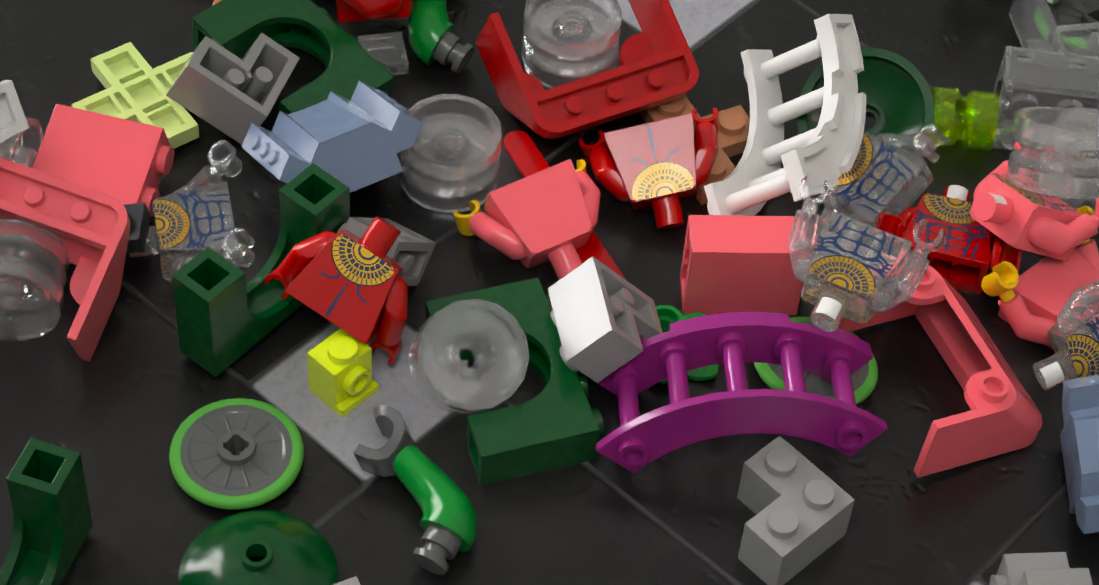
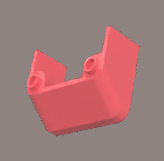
M0 157V238L77 265L70 280V291L80 307L66 338L80 359L90 362L121 289L131 226L127 210L115 197Z
M908 262L888 267L890 271L884 270L887 272V274L883 272L885 275L884 279L876 271H872L871 273L876 282V290L869 296L860 294L868 308L867 319L863 322H857L839 314L835 320L830 318V325L848 332L915 315L964 390L965 401L971 410L932 422L914 467V472L918 478L1030 446L1036 440L1043 423L1040 411L967 301L931 266L920 262Z

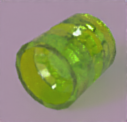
M933 86L931 93L934 102L935 118L927 145L952 147L956 141H961L966 149L990 151L994 144L998 124L999 100L997 92L971 90L967 96H962L957 88Z

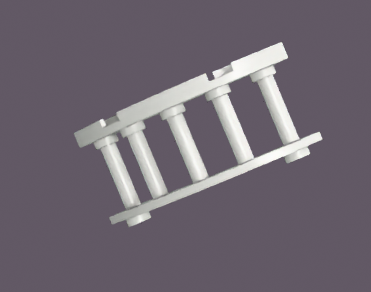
M827 14L814 20L818 34L817 39L779 56L773 57L772 50L747 49L741 52L744 64V77L748 84L750 101L747 143L743 155L732 173L720 182L704 186L708 199L707 208L709 215L755 216L770 199L788 192L792 193L794 202L811 198L835 187L839 183L838 178L840 175L850 171L859 153L866 120V94L863 92L858 93L857 73L864 71L857 30L851 14ZM822 57L824 87L783 103L778 75ZM822 107L816 128L784 140L785 122Z

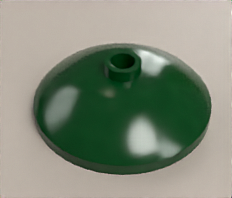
M863 47L861 48L864 71L857 73L858 93L863 92L866 94V117H872L876 120L875 125L870 129H864L863 134L870 138L873 144V153L876 155L881 147V141L885 143L884 147L888 144L887 149L890 146H893L891 150L897 148L893 152L892 164L899 171H902L905 167L902 166L898 158L908 167L922 153L930 139L935 118L933 96L926 79L910 61L885 49ZM823 63L807 79L800 96L824 87ZM822 107L797 117L800 134L817 127ZM884 150V154L882 152L879 155L882 160L887 157L886 150ZM884 163V174L889 168L887 163ZM891 168L884 178L897 174V171Z
M252 510L220 519L204 529L193 540L182 559L178 585H333L338 583V566L328 541L309 523L283 512ZM254 557L265 558L264 560L259 562H253L249 560Z

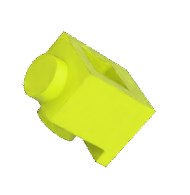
M340 328L307 352L309 390L342 418L379 391V384L372 379V348Z

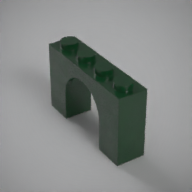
M222 0L192 17V47L195 50L204 37L207 36L242 59L262 32L281 46L298 48L312 54L324 65L326 70L320 77L280 101V111L286 114L300 111L327 100L330 91L351 100L358 81L379 89L392 98L394 77L388 67L382 62H377L362 48L356 37L343 31L324 8L316 6L311 0Z
M314 163L279 190L281 228L277 244L266 264L247 284L245 272L210 247H207L172 275L180 351L214 377L222 373L303 305L302 302L291 295L286 299L280 298L285 292L283 283L275 279L267 285L264 281L265 277L280 266L295 244L323 231H331L337 234L340 227L348 222L350 217L349 187Z
M538 277L429 300L425 304V333L438 369L486 358L503 357L518 360L529 365L539 373L546 383V387L542 392L525 403L467 416L466 447L480 486L595 460L597 457L596 443H598L599 438L604 437V424L598 408L591 409L587 400L589 391L585 374L580 371H572L564 363L560 355L559 349L562 345L558 329L551 319L550 312L553 309L550 297L545 295Z
M30 437L6 478L14 522L10 547L0 572V585H61L93 527L81 453Z

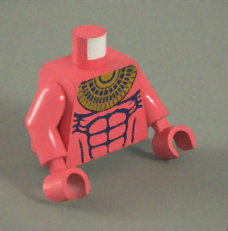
M1027 136L1020 137L1016 140L1012 161H1003L975 188L970 216L1017 249L1068 261L1076 246L1098 233L1099 195L1096 197L1095 214L1091 216L1086 213L1081 214L1029 177L1021 175V173H1034L1039 169L1043 146L1041 145L1038 149L1029 151L1027 149L1030 138Z

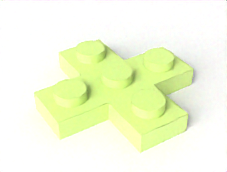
M131 42L90 59L92 72L106 89L73 103L72 107L164 128L170 146L175 149L199 138V127L196 121L182 105L166 96L193 52L153 69Z

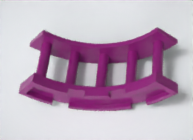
M727 312L703 315L670 323V331L655 335L646 340L642 334L639 335L643 352L597 383L618 396L620 427L596 443V451L632 473H636L648 463L678 448L721 436L753 433L782 434L819 442L851 457L887 430L886 421L857 407L851 375L873 358L870 344L847 331L820 321H816L814 326L790 322L789 315L782 313ZM744 362L781 365L785 390L748 389ZM724 364L728 391L690 398L687 371L710 365ZM803 370L831 382L834 399L807 393ZM667 379L670 404L640 416L638 394L654 384Z

